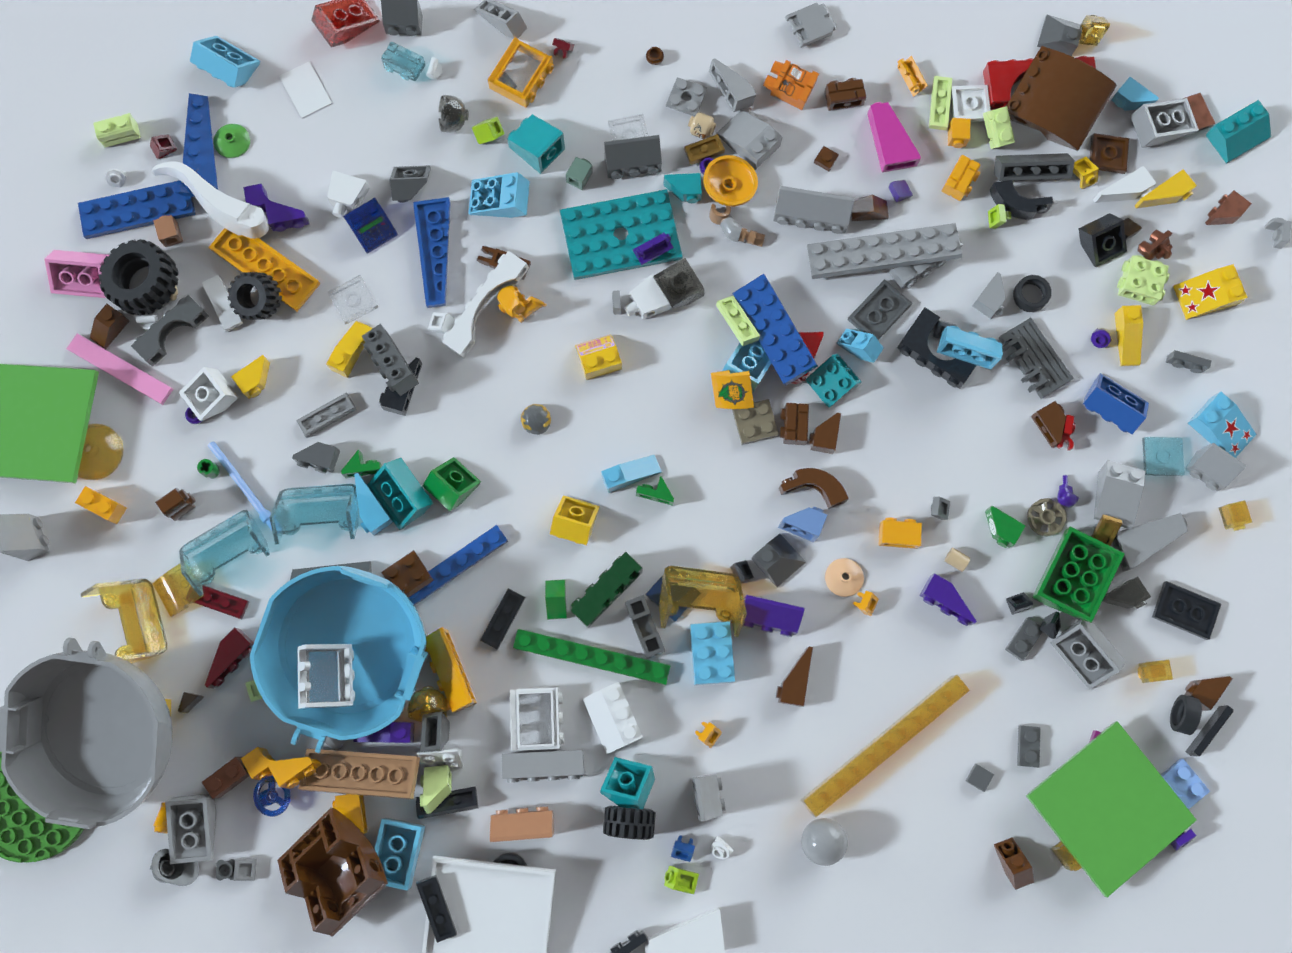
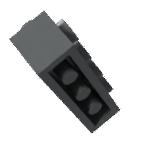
M1068 153L996 156L994 175L999 181L1072 178L1075 160Z
M381 323L362 335L365 341L363 346L369 354H373L371 359L376 366L381 367L378 371L384 379H388L386 384L392 392L396 391L401 396L419 384L409 365Z

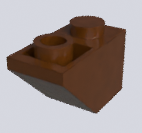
M1013 837L994 844L1004 872L1015 890L1034 883L1033 868Z

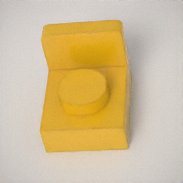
M1087 157L1074 162L1073 173L1080 179V187L1082 189L1097 183L1099 168Z

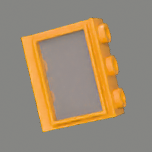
M514 37L488 78L489 89L527 108L529 103L535 100L537 90L543 87L546 76L551 74L554 69L552 56Z

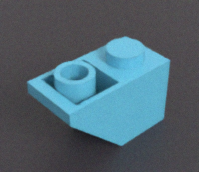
M846 329L837 342L838 346L860 360L872 363L876 361L884 349L873 334Z

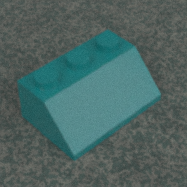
M1258 99L1215 124L1206 134V137L1227 164L1271 137L1269 113Z
M402 458L384 463L367 484L399 530H402L425 514L433 505V501Z

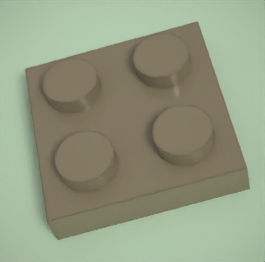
M769 399L754 402V408L732 409L741 445L779 435Z

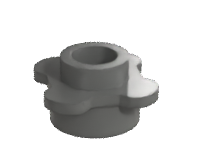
M234 859L217 861V880L221 881L227 878L233 880Z

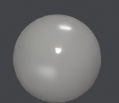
M827 818L816 819L806 826L802 834V849L807 858L815 864L821 866L833 865L839 862L846 853L848 846L847 835L842 826L834 820Z

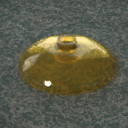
M88 424L78 477L86 480H99L109 476L117 469L123 457V443L120 436L113 429L103 424ZM91 446L90 451L86 452V448Z

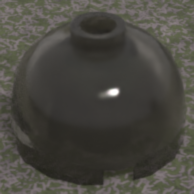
M441 96L438 112H441V118H438L439 128L441 132H456L464 126L465 121H468V109H465L462 100L455 96Z

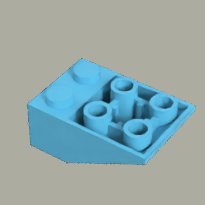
M518 172L472 180L468 214L507 218L526 216L530 181Z

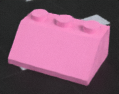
M53 250L44 259L51 293L106 298L100 288L99 274H101V265L105 263V257L109 255Z

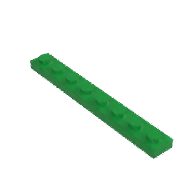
M521 629L517 630L513 646L517 650L663 685L667 684L671 665Z

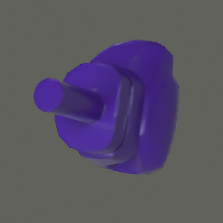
M1063 475V485L1059 486L1057 496L1058 503L1065 507H1073L1078 502L1079 497L1073 494V487L1068 485V476Z

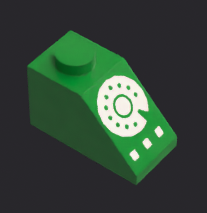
M990 506L986 509L985 514L992 538L997 540L996 543L1004 548L1014 546L1026 525L996 507Z

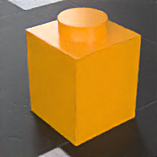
M951 119L948 125V146H953L954 148L967 146L970 140L971 119Z

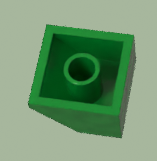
M453 457L431 470L422 486L444 507L452 511L466 500L480 485L481 481Z

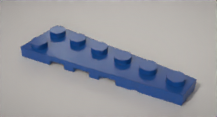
M189 93L183 164L190 167L218 190L208 96ZM181 182L180 195L195 197L188 186Z
M450 198L413 202L426 307L446 306Z

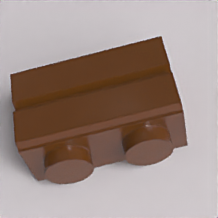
M849 78L844 82L834 80L827 84L825 98L828 110L863 106L866 101L863 79Z
M786 403L785 407L781 408L780 418L784 420V427H780V438H783V444L806 445L808 442L809 404Z

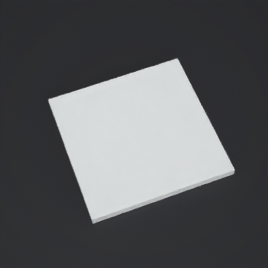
M441 856L433 857L431 876L437 875L457 935L437 943L426 914L422 953H547L556 869Z

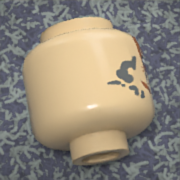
M699 112L695 117L691 116L688 126L691 127L690 133L692 135L706 139L713 135L716 123H714L713 117Z

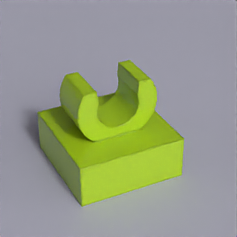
M998 204L988 211L989 228L996 229L1005 224L1006 219H1012L1011 212L1005 211V205Z

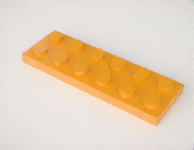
M224 228L208 247L242 273L259 272L272 276V281H277V288L281 289V292H279V296H282L281 301L296 312L299 311L321 284L313 276L259 238L253 239L243 235L239 236Z

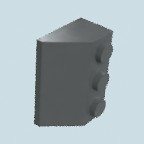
M659 135L604 142L608 178L636 177L640 174H656L662 171Z

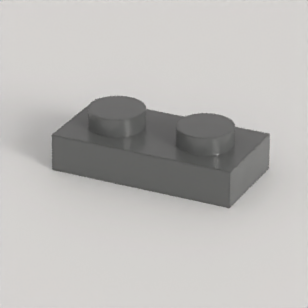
M1176 350L1167 355L1166 363L1172 364L1173 367L1187 368L1193 373L1206 371L1210 368L1212 361Z
M1029 617L1026 618L1005 650L1020 661H1024L1042 634V631L1039 629L1040 625Z
M1020 725L1018 726L1017 766L1039 768L1040 727Z

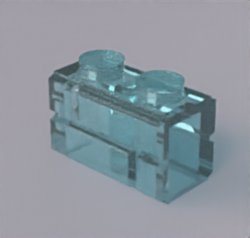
M390 42L387 50H385L381 57L384 68L388 72H396L407 81L409 79L416 81L425 67V61L422 56L394 42Z

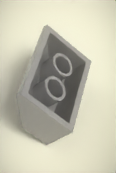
M1080 619L1051 642L1052 646L1089 690L1120 672L1126 663L1125 659L1093 621L1090 623Z

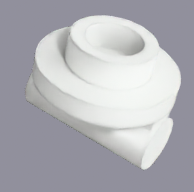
M432 57L431 62L426 64L424 68L426 76L430 79H437L442 75L443 69L438 63L439 60Z
M110 169L105 175L107 183L112 187L122 186L125 183V177H127L125 170L120 171L118 169Z
M145 312V315L136 316V322L145 330H149L152 324L159 321L155 313L147 314Z
M719 836L711 845L713 855L719 859H727L733 852V849Z

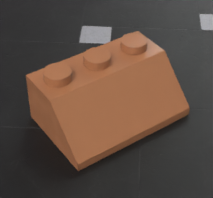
M548 806L536 807V811L528 812V808L516 809V813H508V809L496 810V814L491 815L490 842L550 838L555 835L553 810H548Z

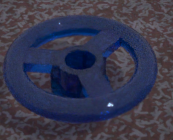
M273 776L262 778L256 784L253 792L256 808L263 815L269 817L281 815L288 808L291 798L290 790L287 788H282L284 799L278 796L277 791H275V783L277 782ZM268 783V789L260 792L262 786ZM274 803H277L281 806L279 809L273 811L265 808Z

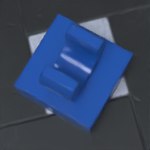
M680 835L677 841L675 840L671 857L690 862L695 846L692 845L693 839L690 838L688 844L681 841L682 835Z

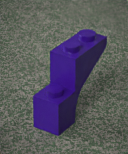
M262 183L243 187L246 203L260 207L264 213H267L268 225L273 231L283 232L289 228H302L310 224L304 211L269 200L267 191Z

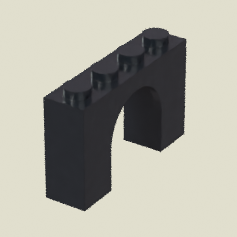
M924 307L897 348L903 355L913 358L918 365L930 369L933 375L942 377L950 386L960 389L977 365L956 358L953 360H942L931 353L928 347V336L940 317Z

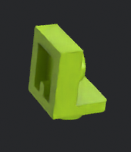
M669 866L668 871L665 873L664 886L694 895L699 874Z

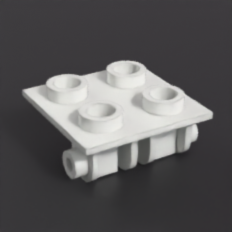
M458 748L417 753L423 771L424 767L448 765L450 770L463 767L461 760L462 750H458Z

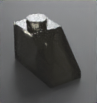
M1135 577L1105 594L1102 602L1127 609L1132 607L1138 609L1147 604L1145 600L1151 596L1139 577Z

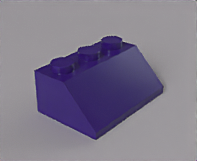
M746 595L742 601L738 622H742L744 627L754 628V626L762 627V631L773 633V630L781 632L780 635L792 637V634L796 635L798 633L805 608Z

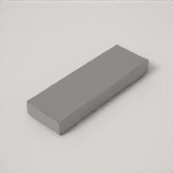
M346 392L296 421L307 438L357 409Z

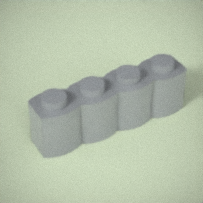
M946 260L890 268L889 273L901 289L906 286L910 288L917 282V278H925L932 272V268L941 267L946 263Z

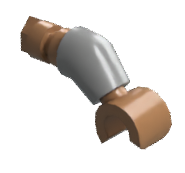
M711 205L709 218L713 223L721 225L728 239L734 242H744L746 240L749 244L762 247L765 238L764 234L753 230L748 232L746 228H742V225H739L732 217H729L731 212L730 206H726L724 213H720L716 210V205Z

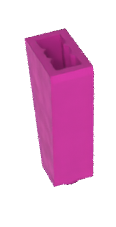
M876 102L870 105L867 115L882 173L916 167L921 159L920 154L888 102Z

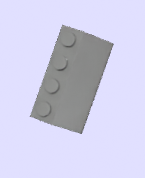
M780 186L773 221L781 225L793 224L800 228L812 227L818 231L830 230L836 234L845 233L849 225L854 198Z

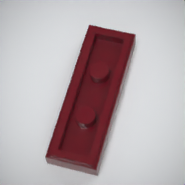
M196 582L192 583L186 597L187 601L241 620L250 602Z

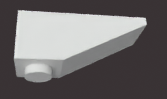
M1142 166L1099 192L1093 201L1098 203L1135 200L1151 192L1156 182L1146 168Z

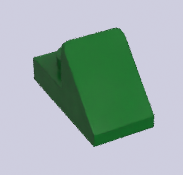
M357 450L341 470V474L345 478H352L356 473L360 476L374 475L383 465L377 462V460H368L365 462L366 464H363V454L360 450Z
M661 476L657 490H654L653 486L647 484L637 486V497L673 506L674 497Z

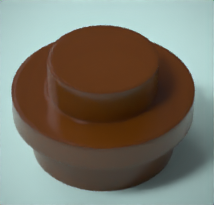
M651 47L646 53V60L652 65H658L664 59L663 51L658 47Z

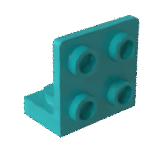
M839 354L830 356L806 378V382L827 407L834 405L848 391L862 383Z

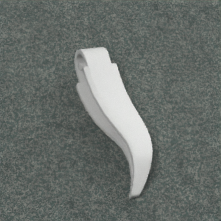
M166 162L152 169L154 176L168 175L179 179L187 185L208 215L227 230L239 236L243 235L253 239L260 238L268 232V220L260 207L250 205L222 193L187 165L180 162Z

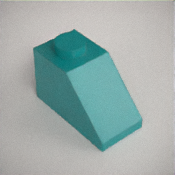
M701 173L664 175V187L682 202L697 203L701 201Z

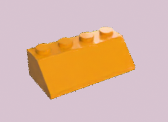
M441 627L427 635L425 651L430 654L432 662L429 663L433 673L437 672L439 680H437L438 687L441 692H445L446 699H444L447 709L456 713L477 704L448 630Z

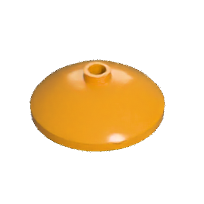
M724 155L715 158L708 164L704 172L703 183L707 193L713 200L725 206L735 207L743 205L753 198L758 187V178L754 168L746 160L733 155Z

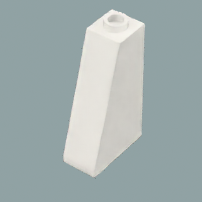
M714 908L648 937L649 943L645 944V952L725 953L720 909Z

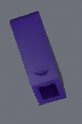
M935 573L932 574L919 595L924 598L923 601L931 606L935 604L941 608L940 611L948 616L952 614L958 618L957 621L965 626L976 624V619L953 584Z

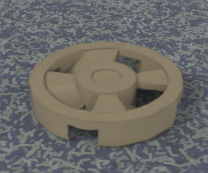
M1044 498L1031 505L1028 509L1027 520L1035 533L1048 537L1054 536L1063 530L1067 521V515L1061 504L1056 503L1050 498ZM1047 503L1053 505L1051 509H1048ZM1032 511L1038 513L1039 516L1033 517ZM1056 517H1061L1060 525L1054 522ZM1042 525H1048V532L1040 531Z

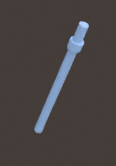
M214 441L209 443L208 447L259 513L261 521L264 524L266 523L274 534H277L281 529L273 520V515L263 507Z

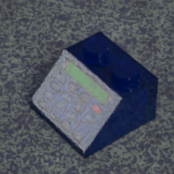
M375 197L343 216L366 254L398 235Z

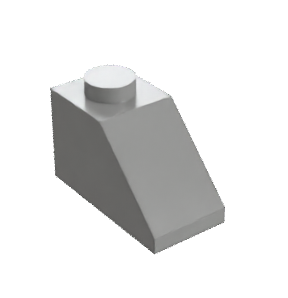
M999 272L996 273L972 305L990 319L994 314L998 316L1005 307L1002 303L1006 297L1002 277Z

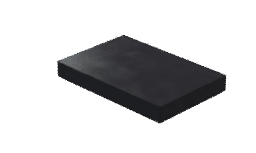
M1165 581L1152 618L1205 640H1210L1221 603Z

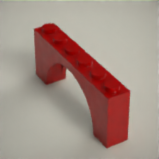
M1076 57L1096 69L1094 57ZM1033 58L1026 60L1011 59L1008 61L993 60L986 64L983 75L984 83L988 86L990 110L1007 106L1011 99L1012 86L1024 77Z

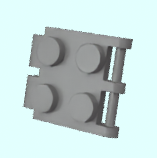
M814 3L785 16L786 21H789L793 28V34H796L801 48L832 36L833 31L837 28L832 17H829L830 13L824 3L820 5Z

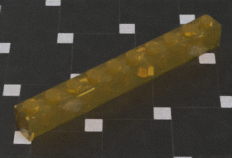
M958 675L950 676L805 795L801 802L812 816H819L970 691Z

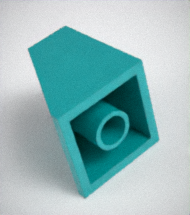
M533 114L529 118H525L521 122L520 127L513 130L507 138L509 148L539 174L565 150L563 132Z

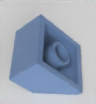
M809 507L784 517L778 528L814 542L821 533L827 514H824V511L820 508Z

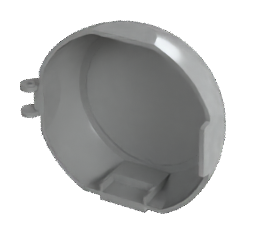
M67 638L63 644V652L43 657L29 664L14 677L5 690L4 706L0 707L1 769L14 792L32 810L45 817L46 823L90 829L122 819L147 799L162 778L169 761L172 747V721L161 691L141 669L120 657L106 653L99 641L90 642L87 651H83L75 638Z

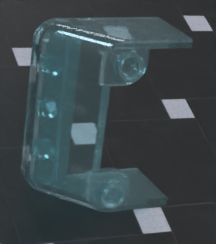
M340 484L297 487L280 491L269 517L275 545L280 543L283 534L294 535L300 530L301 525L339 523L341 529L349 531L350 539H355L359 524L356 485Z
M248 510L240 511L189 541L179 550L181 573L199 596L203 595L202 585H207L214 580L215 570L247 551L251 554L263 552L266 557L270 555L267 541Z

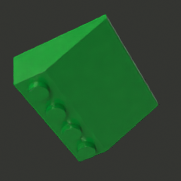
M1070 526L1064 531L1032 598L1048 607L1092 623L1125 553Z

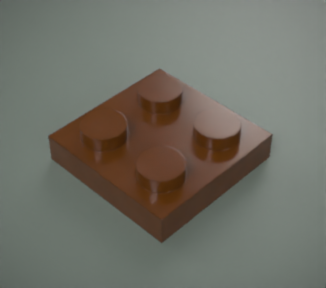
M414 550L381 572L385 579L395 584L408 598L434 581Z

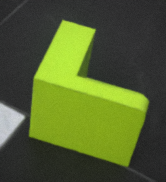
M498 117L483 120L471 127L478 144L493 141L505 134Z

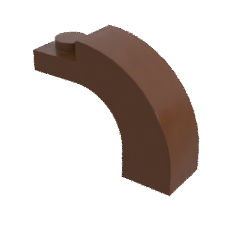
M816 468L796 470L793 473L795 479L790 477L783 480L778 488L781 495L802 487L813 488L823 496L828 509L843 504L849 499L844 487L833 475Z

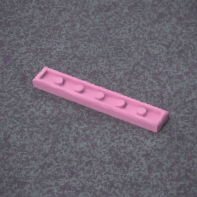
M78 333L66 348L162 405L174 390Z

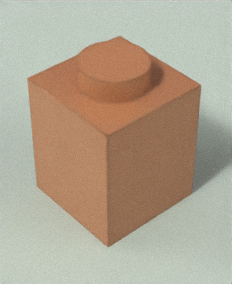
M164 215L159 217V219L153 220L158 239L165 247L183 242L178 222L172 215Z

